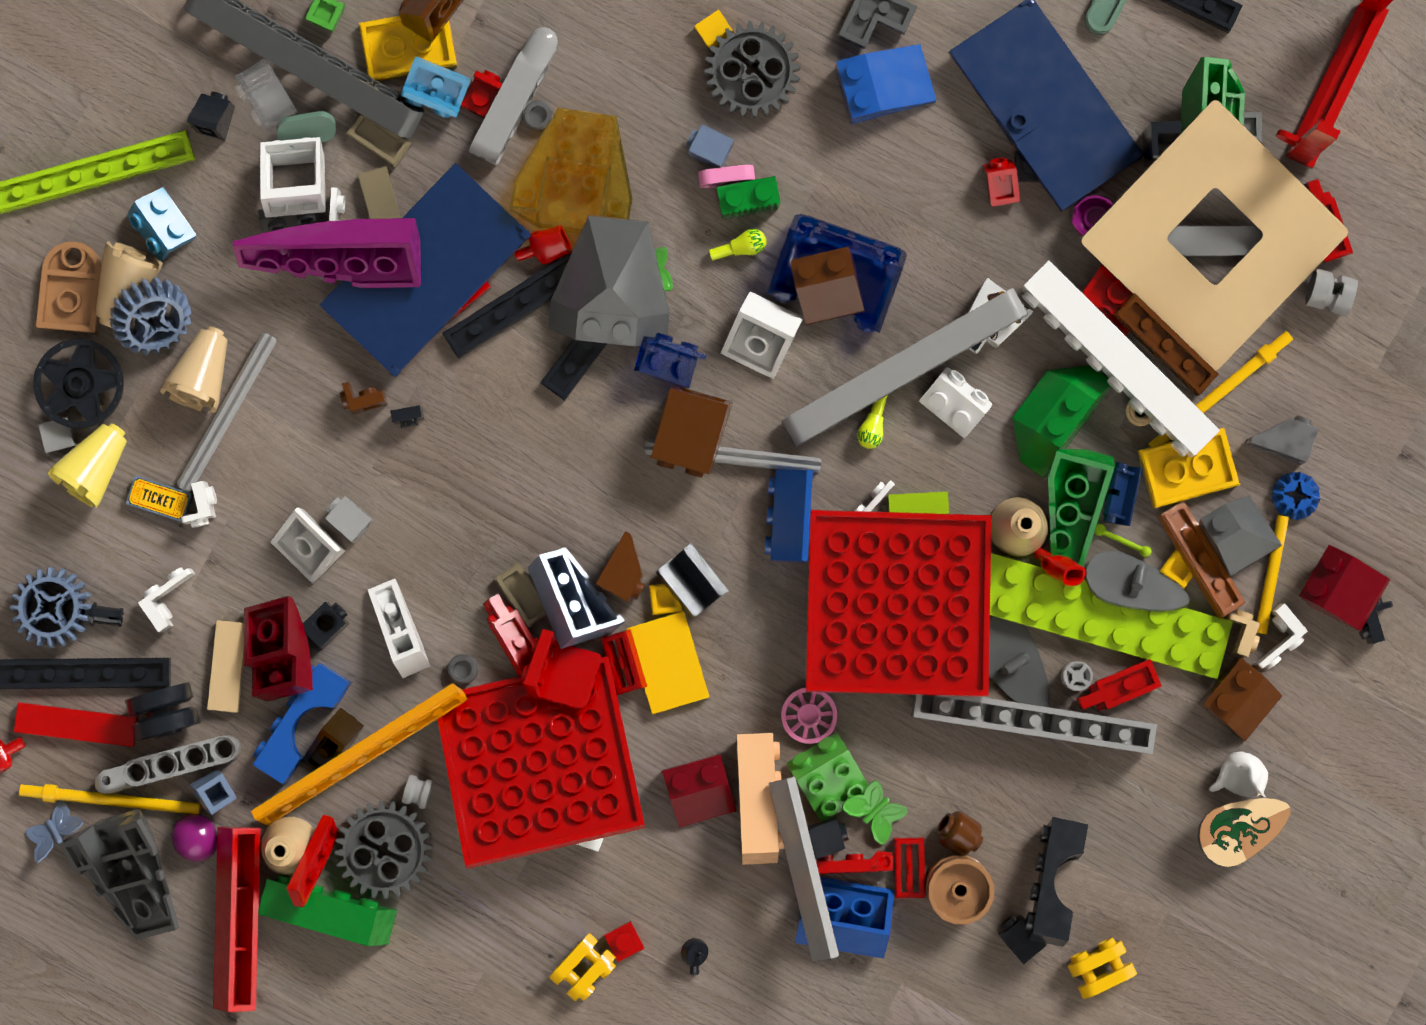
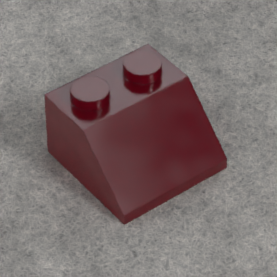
M1328 545L1300 592L1299 597L1311 608L1361 631L1389 584L1390 579L1356 557Z
M720 753L662 770L679 828L737 811Z

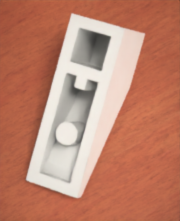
M392 579L368 589L390 656L402 678L429 668L430 664L397 580Z

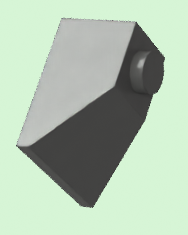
M1250 496L1226 503L1199 521L1200 528L1230 577L1282 546Z

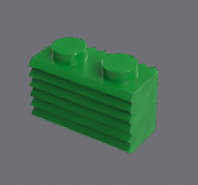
M776 176L717 187L721 218L724 220L727 217L731 219L733 216L737 218L739 215L743 217L744 214L749 216L750 213L753 215L756 212L760 214L762 211L766 213L767 210L772 212L773 209L778 210L781 201Z

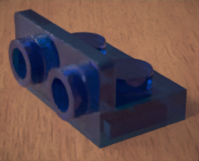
M656 333L655 337L643 336L634 371L683 388H690L697 360H705L707 355L698 352L697 345L687 342H681L680 345L672 343L673 337L665 334Z

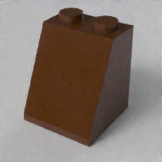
M680 386L671 387L651 458L657 459V465L669 469H674L675 465L686 468L685 473L702 478L704 473L710 474L733 402Z

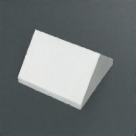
M299 507L291 513L270 542L312 584L345 552L304 509Z

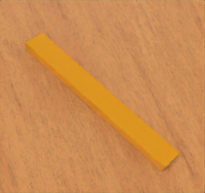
M453 683L251 810L254 819L269 826L467 700L465 693Z

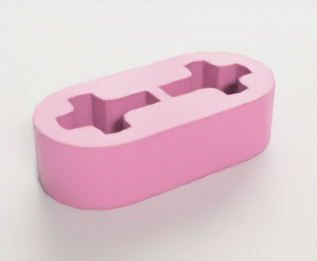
M738 165L699 171V187L715 188L755 180L754 166Z

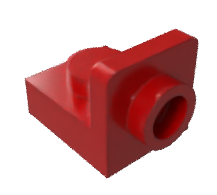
M484 70L483 73L475 71L473 75L474 80L461 107L485 118L502 86V83L499 82L501 78L487 70Z
M995 158L990 160V163L983 164L991 207L1020 202L1017 168L1012 160Z

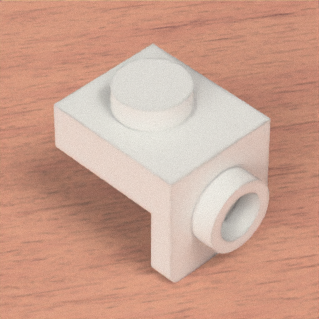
M207 482L192 483L191 486L198 513L181 517L182 523L191 524L192 528L208 525V519L216 517L213 504L217 503V497L213 486L209 487Z

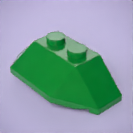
M1201 57L1182 89V132L1214 100L1219 101L1234 117L1236 113V119L1244 126L1245 91L1231 68L1232 64L1229 59Z
M1090 365L1047 370L1012 418L1020 462L1045 479L1050 472L1056 449H1067L1110 390L1111 386L1107 382L1109 378L1095 371Z

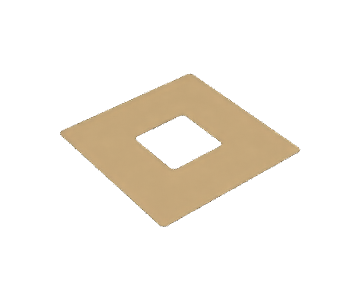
M1214 100L1084 235L1082 244L1132 293L1137 294L1216 371L1348 235V229L1219 101ZM1213 188H1218L1263 233L1262 239L1216 285L1210 283L1168 241V235Z

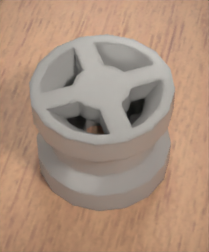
M1072 661L1062 668L1060 679L1067 689L1082 691L1090 686L1093 673L1086 663Z
M410 774L404 790L402 803L407 805L415 803L419 808L426 809L434 781L429 779L421 781L418 780L417 776Z

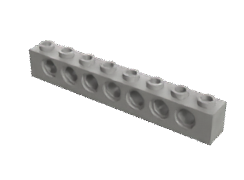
M914 695L911 717L1147 754H1153L1157 724L985 697Z

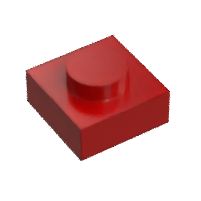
M632 921L604 934L617 962L645 948Z

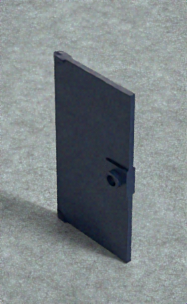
M1035 0L1023 1L948 52L994 116L999 127L1018 150L1061 212L1144 156V153L1135 143Z
M456 163L403 217L416 219L421 247L420 287L359 288L353 287L352 282L342 280L319 304L395 378L513 253L531 237L529 230L525 229Z

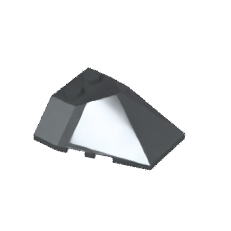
M588 215L551 298L548 329L574 340L626 346H641L667 341L670 310L665 297L649 222Z
M140 808L101 819L64 839L59 844L73 869L79 876L84 873L96 886L93 892L98 897L102 894L115 908L111 912L136 940L174 931L179 928L155 842V836Z

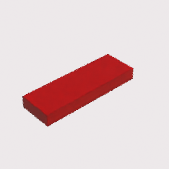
M322 815L286 888L294 906L304 907L336 843L335 840L340 835L331 816Z

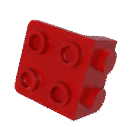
M542 629L540 638L536 637L532 644L531 655H533L531 663L524 667L521 682H523L528 696L578 710L585 709L602 663L601 655L574 646L561 649L555 633Z

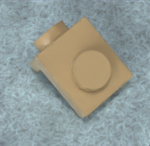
M1236 610L1235 614L1229 613L1225 619L1241 625L1232 653L1241 657H1249L1250 652L1254 653L1259 643L1260 637L1256 636L1260 623L1252 620L1254 615L1241 610Z

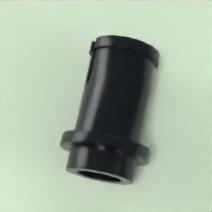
M93 602L91 609L85 610V615L89 619V621L85 622L90 623V626H94L97 623L122 627L124 608L97 606V603Z

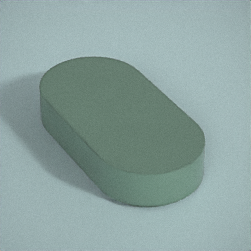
M1093 0L1085 15L1086 28L1095 35L1108 33L1114 26L1127 0Z
M324 111L288 116L281 119L277 125V139L280 141L320 137L321 142H326L332 139L336 132L334 117Z

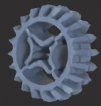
M154 277L149 283L147 279L142 278L140 285L131 282V289L129 291L121 289L122 298H114L116 307L110 308L112 316L110 318V325L114 330L113 333L116 339H119L122 346L130 348L135 354L141 350L147 356L152 349L155 353L159 354L162 347L170 350L171 342L180 343L179 334H187L185 326L191 324L189 315L192 313L188 298L182 293L179 286L176 284L172 285L167 279L161 282L160 279ZM169 303L171 304L170 314L166 315V306ZM132 317L136 318L134 321L136 325L133 329L130 328Z
M48 567L46 575L42 569H37L35 573L37 579L31 574H27L25 579L29 585L18 583L17 588L22 591V594L13 593L11 596L14 600H19L18 605L10 606L11 611L19 612V615L12 618V622L22 621L23 624L17 629L18 633H24L29 630L25 640L32 641L37 636L36 646L42 647L46 640L48 648H55L56 640L60 646H66V635L69 639L75 641L78 637L74 630L76 629L80 632H85L86 630L85 626L80 624L81 620L89 621L88 616L84 615V609H91L92 604H84V600L89 599L91 594L89 592L80 593L86 584L79 582L74 585L77 575L72 573L66 578V569L60 568L57 575L54 567ZM55 582L67 590L53 597L42 586ZM35 593L34 597L38 602V606L31 614L32 616H30V600ZM72 598L74 609L72 617L68 622L65 607ZM48 602H55L57 604L55 613H48L46 611ZM51 619L61 629L49 633L41 630L36 624Z

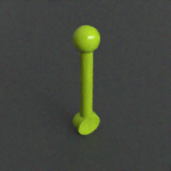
M1102 524L1096 525L1095 535L1109 537L1140 552L1142 557L1147 558L1151 555L1152 550L1149 546L1142 547L1106 530Z

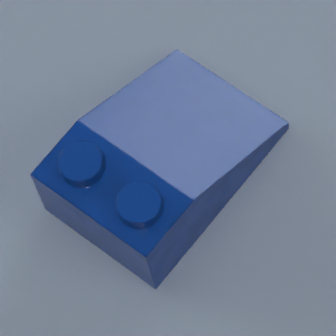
M921 44L865 53L836 61L835 71L851 125L936 102Z

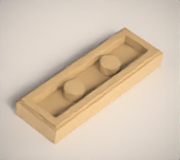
M216 621L207 710L239 712L244 666V623Z

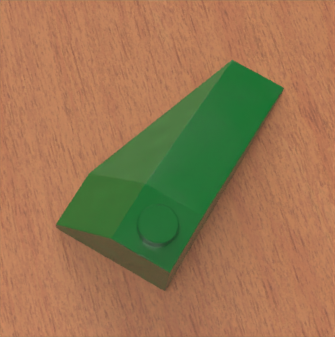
M1056 449L1048 475L1052 555L1070 557L1073 561L1084 567L1115 468L1112 456L1086 449Z

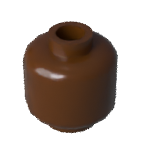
M956 811L952 814L947 813L938 824L937 834H939L940 844L957 855L964 856L971 851L975 852L982 844L983 837L981 836L982 827L980 823L961 811Z

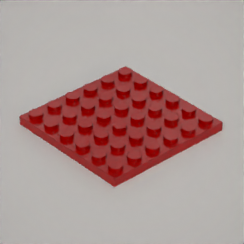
M811 510L806 692L988 697L992 515Z
M609 656L602 657V663L587 707L583 710L528 696L524 684L521 682L522 676L462 689L467 700L437 719L466 869L646 828Z

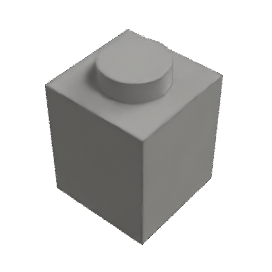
M346 496L342 499L337 497L326 509L329 514L325 519L353 543H356L375 522L374 519Z

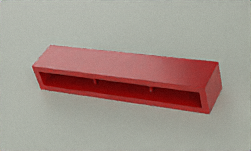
M217 827L213 1009L225 1012L256 1011L261 829L256 827Z

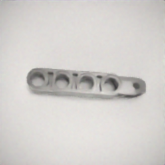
M539 27L530 34L470 146V153L484 158L495 166L505 153L523 118L525 107L532 101L558 50V38L550 28Z
M224 735L128 761L125 765L103 770L93 779L95 788L100 793L110 794L228 763L238 758L241 752V744L236 737ZM224 740L232 745L233 751L229 757H223L219 752V745ZM195 748L203 753V761L199 765L193 764L190 760V753ZM165 756L170 757L174 762V768L170 773L163 771L161 768V760ZM136 764H140L145 770L144 778L140 781L132 776V768Z

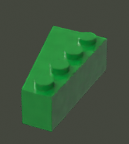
M279 874L278 879L266 880L258 910L259 915L365 946L389 944L397 909L378 905L379 902L366 898H361V900L351 898V894L334 890L333 893L324 891V886L315 884L306 905L298 907L293 905L286 889L292 877Z

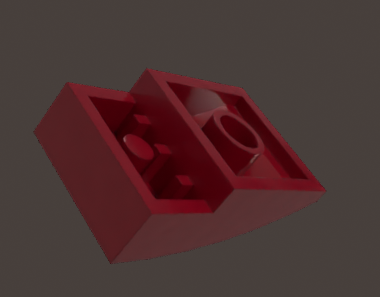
M291 596L244 608L243 665L252 668V697L269 702L313 690L308 641L299 611Z

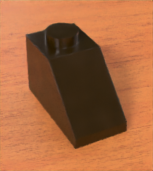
M340 708L322 727L302 762L315 771L348 750L364 725L354 716Z

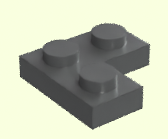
M855 0L838 37L865 49L877 23L905 35L917 6L905 0Z

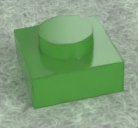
M313 0L305 19L307 22L334 33L346 6L337 0Z

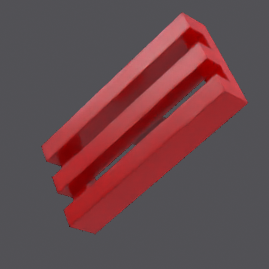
M631 629L602 637L601 640L605 654L609 656L617 695L647 687ZM613 640H615L619 658H617ZM621 669H623L628 685L627 687L625 686Z
M924 837L894 838L895 899L925 898ZM901 844H906V892H901ZM912 844H918V892H913Z

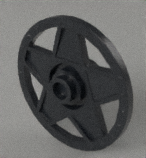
M70 339L56 344L43 355L35 370L33 388L38 405L54 422L70 428H88L103 422L116 410L123 395L124 376L118 360L106 347L87 339ZM77 346L69 363L51 359L61 350ZM94 348L108 358L115 371L96 368ZM42 373L56 386L46 403L41 390ZM116 388L111 404L102 413L99 394ZM75 406L87 421H69L57 415Z

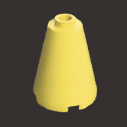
M110 423L109 426L102 424L54 464L47 472L48 476L57 485L62 482V485L68 489L66 492L90 507L94 506L97 508L127 443L123 437L126 433L113 423Z

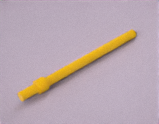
M1285 331L1269 345L1264 344L1256 351V356L1195 406L1204 414L1263 364L1268 365L1277 358L1276 354L1293 341L1292 336ZM1159 434L1148 443V446L1153 447L1168 443L1171 439L1166 434L1163 436Z
M21 784L19 788V796L42 798L43 802L51 803L61 800L183 814H200L201 810L200 803L58 788V785L45 784L44 787Z

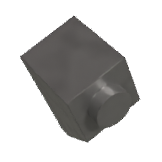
M1295 416L1294 419L1290 418L1248 438L1245 445L1303 464L1309 460L1319 428L1312 426L1311 420Z

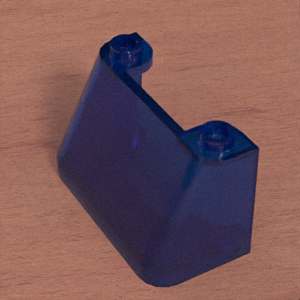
M796 214L789 227L767 293L773 295L775 300L783 303L796 300L798 294L790 260L849 247L853 255L865 312L853 314V320L862 331L869 333L876 331L880 333L901 276L907 253L901 248L808 215Z

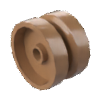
M951 853L939 858L930 867L925 878V893L933 910L943 920L952 924L968 925L980 920L989 911L994 900V884L989 872L976 858L969 855L962 856ZM958 885H964L966 887L965 891L957 895L955 888Z

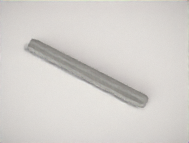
M263 332L180 476L177 482V486L180 489L192 492L191 484L198 482L274 348L277 340L273 336Z
M646 439L644 447L646 455L652 454L656 439ZM719 447L714 462L775 470H813V474H819L821 470L820 458Z

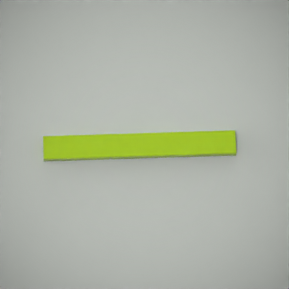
M187 130L1 181L0 214L194 161L195 156Z

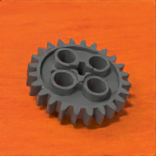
M749 21L745 30L737 23L736 33L734 34L728 28L725 29L726 39L719 36L716 37L719 48L715 46L709 47V51L714 57L705 58V63L712 66V68L705 69L704 75L713 77L706 82L707 87H716L711 94L712 98L722 97L719 103L720 107L729 103L730 114H733L737 108L741 109V118L745 117L747 111H751L753 119H756L757 113L760 110L768 117L769 107L778 112L780 110L778 101L785 104L789 103L786 92L790 94H795L796 89L790 83H799L800 77L792 74L801 69V65L792 63L798 59V53H789L793 48V42L783 43L785 33L776 37L774 35L775 26H772L768 32L764 31V22L760 23L758 29H754L752 22ZM748 43H754L759 47L760 51L756 55L750 56L743 51V48ZM732 53H738L751 68L757 65L758 75L770 82L773 87L768 88L755 73L748 75L747 66L739 59L733 57ZM769 63H777L782 71L778 75H770L766 72L765 67ZM728 65H735L739 68L740 73L736 77L731 78L727 77L723 70ZM754 84L761 88L762 93L758 97H750L746 94L745 89L749 85Z
M382 800L379 801L378 809L375 810L372 803H368L367 813L360 808L356 809L358 819L348 816L346 819L351 826L340 827L339 830L345 834V838H337L335 842L343 845V849L335 851V854L343 856L344 860L340 861L337 867L346 866L347 871L344 872L342 877L352 876L354 878L350 887L360 883L362 885L360 894H364L369 888L372 889V898H376L379 891H382L384 899H388L390 890H393L395 895L399 897L401 896L402 886L407 891H411V880L416 883L422 881L417 874L418 872H428L423 862L432 861L433 858L426 855L425 851L432 849L433 845L426 844L424 840L431 836V833L421 832L426 822L416 824L417 812L410 816L406 815L407 805L398 811L396 810V802L393 801L389 809H386L385 803ZM374 821L381 822L385 827V833L380 838L374 837L370 832V826ZM400 835H407L412 840V846L409 851H402L398 848L397 838ZM364 836L377 845H383L387 842L389 844L388 850L406 857L408 863H404L390 854L381 857L379 855L381 851L379 848L362 842L360 837ZM360 848L370 851L372 858L369 864L364 865L358 862L356 854ZM386 862H393L397 865L398 875L395 878H389L384 874L383 867Z

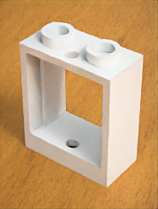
M320 137L260 143V195L266 218L325 212V158ZM314 163L315 185L273 189V166Z

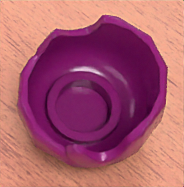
M1099 195L1085 197L1074 207L1072 215L1074 229L1081 237H1084L1113 206V203Z
M191 814L184 816L174 825L173 832L171 833L172 843L176 852L184 859L200 862L207 860L215 854L217 849V831L210 819L200 814Z

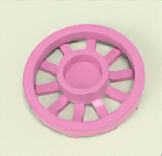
M801 688L793 692L785 700L781 711L782 724L786 732L796 741L806 744L817 743L828 737L834 730L837 723V709L832 698L825 692H812L810 703L806 704L802 693H806V688ZM819 694L824 699L816 706L814 705L815 696ZM797 695L802 704L801 707L791 703L792 699ZM828 702L832 711L821 712L820 708ZM789 706L798 711L797 714L786 715L787 707ZM832 715L830 725L821 720V716ZM798 719L799 722L790 729L786 720ZM817 724H820L828 729L821 736L816 727ZM803 725V735L799 737L794 732ZM812 727L816 738L806 739L808 729Z

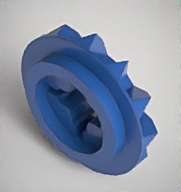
M1292 472L1283 475L1275 483L1272 491V501L1276 510L1281 515L1293 520L1310 516L1316 511L1321 500L1319 486L1311 476L1302 472ZM1298 487L1300 488V493L1308 496V498L1299 500L1295 508L1294 498L1284 495V493L1293 492Z

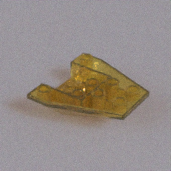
M558 107L514 181L509 210L538 228L550 229L561 225L565 232L574 234L581 233L588 215L630 219L633 198L617 116Z

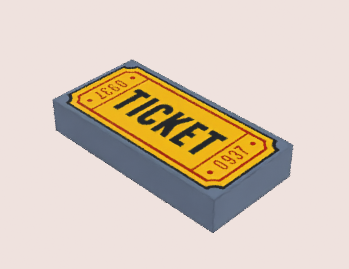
M135 476L126 504L182 522L181 517L187 515L193 494Z

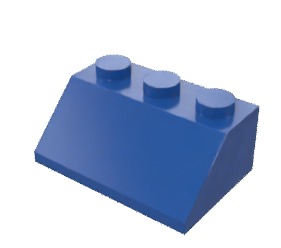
M776 470L775 477H769L768 495H774L773 507H767L766 524L772 525V537L766 536L765 554H770V561L806 563L808 561L813 470Z
M820 877L838 951L884 959L890 937L894 890ZM799 910L795 943L808 945Z

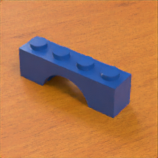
M318 663L316 667L311 665L313 690L292 695L286 703L289 710L284 717L280 715L277 717L270 728V731L273 732L267 743L262 741L253 754L257 758L253 765L282 784L288 783L303 759L295 741L296 727L302 716L316 707L336 708L353 683L323 663Z

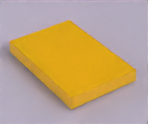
M400 16L359 23L368 76L377 81L408 76L415 56L446 69L457 67L449 20L432 43L405 27Z
M1220 428V431L1191 458L1187 454L1183 457L1171 446L1173 441L1137 451L1153 508L1240 485L1224 428Z
M684 611L627 628V630L631 629L647 683L645 692L652 714L709 698Z

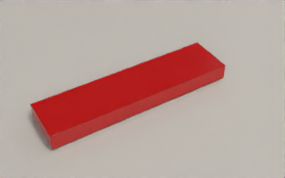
M18 702L14 732L135 747V736L132 726L138 722L139 717Z

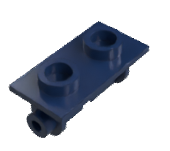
M1116 462L1109 486L1112 491L1111 494H1108L1105 510L1102 511V515H1105V523L1123 526L1131 525L1143 468Z

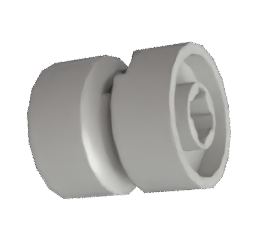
M1316 268L1307 288L1305 306L1320 310L1328 307L1331 313L1346 317L1352 308L1356 296L1358 280L1344 275L1334 278L1333 272Z

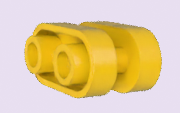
M590 933L578 943L549 975V978L556 985L564 979L572 986L566 994L574 1002L579 998L585 1001L595 990V987L592 985L599 976L605 979L616 967L613 963L616 957L608 949L601 955L593 949L598 940ZM585 957L592 965L579 977L572 970Z
M1111 937L1098 943L1099 949L1089 954L1084 950L1070 957L1072 962L1067 967L1072 977L1082 975L1085 982L1078 986L1083 999L1104 992L1137 974L1132 962L1123 964L1120 956L1127 952L1122 940L1115 941ZM1109 962L1112 969L1095 977L1093 969Z

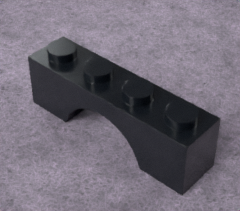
M1052 817L1048 825H1043L1040 835V842L1044 843L1043 854L1038 853L1035 864V871L1039 872L1038 883L1033 882L1030 892V900L1034 901L1032 912L1028 911L1025 921V930H1029L1028 940L1064 947L1069 941L1073 911L1067 908L1058 898L1054 880L1056 871L1061 865L1079 860L1083 855L1088 824Z

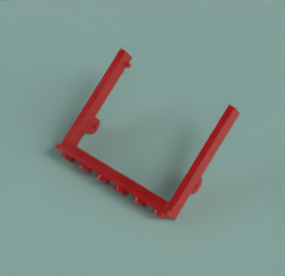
M1360 0L1296 135L1279 129L1276 133V137L1279 140L1290 145L1285 155L1286 157L1313 169L1320 153L1337 140L1341 131L1333 126L1389 12V9L1386 7L1393 0Z

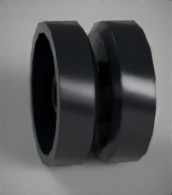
M190 682L155 690L125 700L128 715L133 717L149 715V718L138 721L132 726L136 741L153 737L156 739L182 732L184 728L201 723L197 708L187 707L177 710V705L189 702L194 697Z

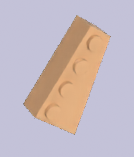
M773 733L737 734L742 865L778 863L779 849H784L781 832L778 831L777 815L769 782L781 780V771H775L774 760H780L779 742H773Z

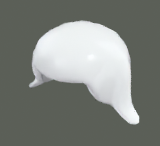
M1243 751L1233 752L1225 758L1216 782L1209 787V790L1214 792L1225 787L1227 790L1240 796L1257 797L1262 795L1265 798L1264 790L1268 782V771L1256 756Z

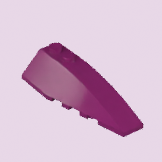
M415 218L327 221L265 232L233 241L232 244L239 268L275 274L283 270L289 271L294 274V277L306 279L307 275L324 277L323 282L335 283L336 279L352 282L353 287L359 288L420 287L421 247Z

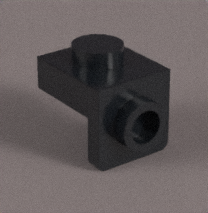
M1380 597L1363 628L1359 631L1362 640L1366 639L1367 644L1385 641L1377 611L1393 607L1392 601L1383 602L1382 597Z

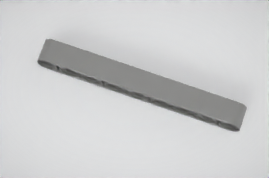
M1014 288L1009 289L782 420V423L797 447L1028 315Z

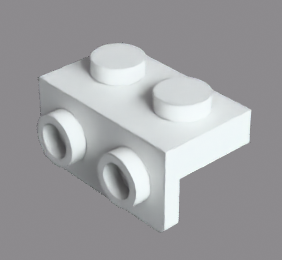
M948 367L945 368L919 400L921 404L964 439L992 406L984 392L971 387L962 374Z

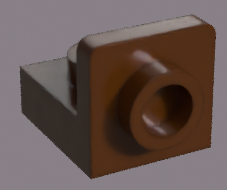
M349 382L342 383L344 391L339 392L343 407L344 409L349 408L353 415L388 405L385 393L382 390L377 391L375 387L365 389L359 392V397L355 398L351 384Z

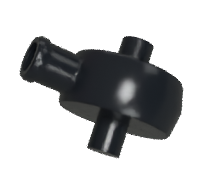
M691 938L683 944L681 958L690 966V974L698 975L700 973L699 965L703 964L707 959L708 946L701 939Z

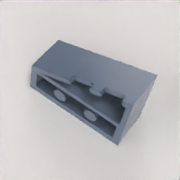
M566 547L539 555L527 567L561 649L613 633L625 622L620 614L616 615L605 602L607 598L603 593H598L588 581L589 576Z

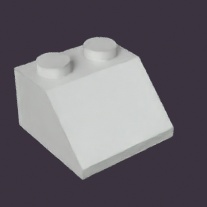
M750 291L738 312L720 354L774 379L804 317Z

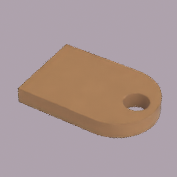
M64 242L55 246L46 255L41 272L36 328L91 334L98 333L99 317L95 315L102 261L93 249L79 242ZM73 249L80 250L82 254L81 261L76 265H69L67 254Z

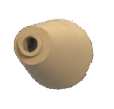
M110 241L106 242L103 251L95 315L100 317L99 322L101 324L111 327L110 318L112 316L110 308L116 307L114 298L123 297L121 289L129 291L131 289V282L140 285L142 278H145L150 283L158 275L163 264L159 259L154 257L153 262L146 259L147 253L117 242H115L113 247Z
M210 326L207 329H200L162 383L160 392L164 395L167 390L171 393L170 400L190 409L201 411L204 406L210 408L208 413L216 412L220 401L228 340L223 336L224 332Z
M1024 497L1010 498L1000 503L991 514V538L995 546L1005 554L1016 557L1030 555L1038 550L1047 538L1049 530L1047 516L1044 510L1033 500ZM1022 519L1027 524V530L1021 527L1020 522Z
M284 817L270 824L264 831L260 841V853L265 865L278 875L292 877L315 832L314 828L307 821L298 817ZM282 846L285 848L286 853L283 852Z

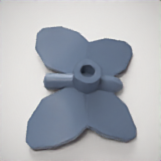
M63 801L56 805L52 813V819H47L46 825H36L26 830L28 838L37 844L34 850L36 863L41 862L49 854L54 846V841L57 844L62 843L63 836L76 832L83 825L81 818L70 816V809Z

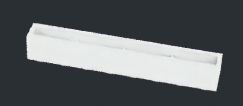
M1050 261L1021 288L1024 292L1022 298L1032 308L1035 309L1038 306L1046 314L1043 317L1044 320L1055 330L1059 327L1067 335L1064 338L1065 341L1074 350L1078 351L1081 349L1088 356L1086 359L1087 363L1097 372L1102 370L1109 377L1107 380L1109 385L1118 393L1123 391L1131 399L1128 402L1130 406L1139 414L1144 412L1152 420L1150 422L1152 428L1162 436L1166 434L1173 441L1171 446L1181 456L1184 457L1186 454L1190 458L1195 456L1220 431Z

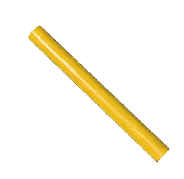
M1277 515L1274 534L1282 546L1269 555L1257 622L1260 623L1257 630L1259 634L1267 635L1289 520V517Z

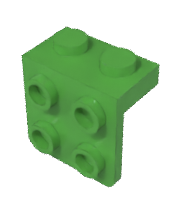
M838 733L822 739L817 745L797 754L786 763L821 821H826L843 811V803L854 795H863L868 786L866 779Z

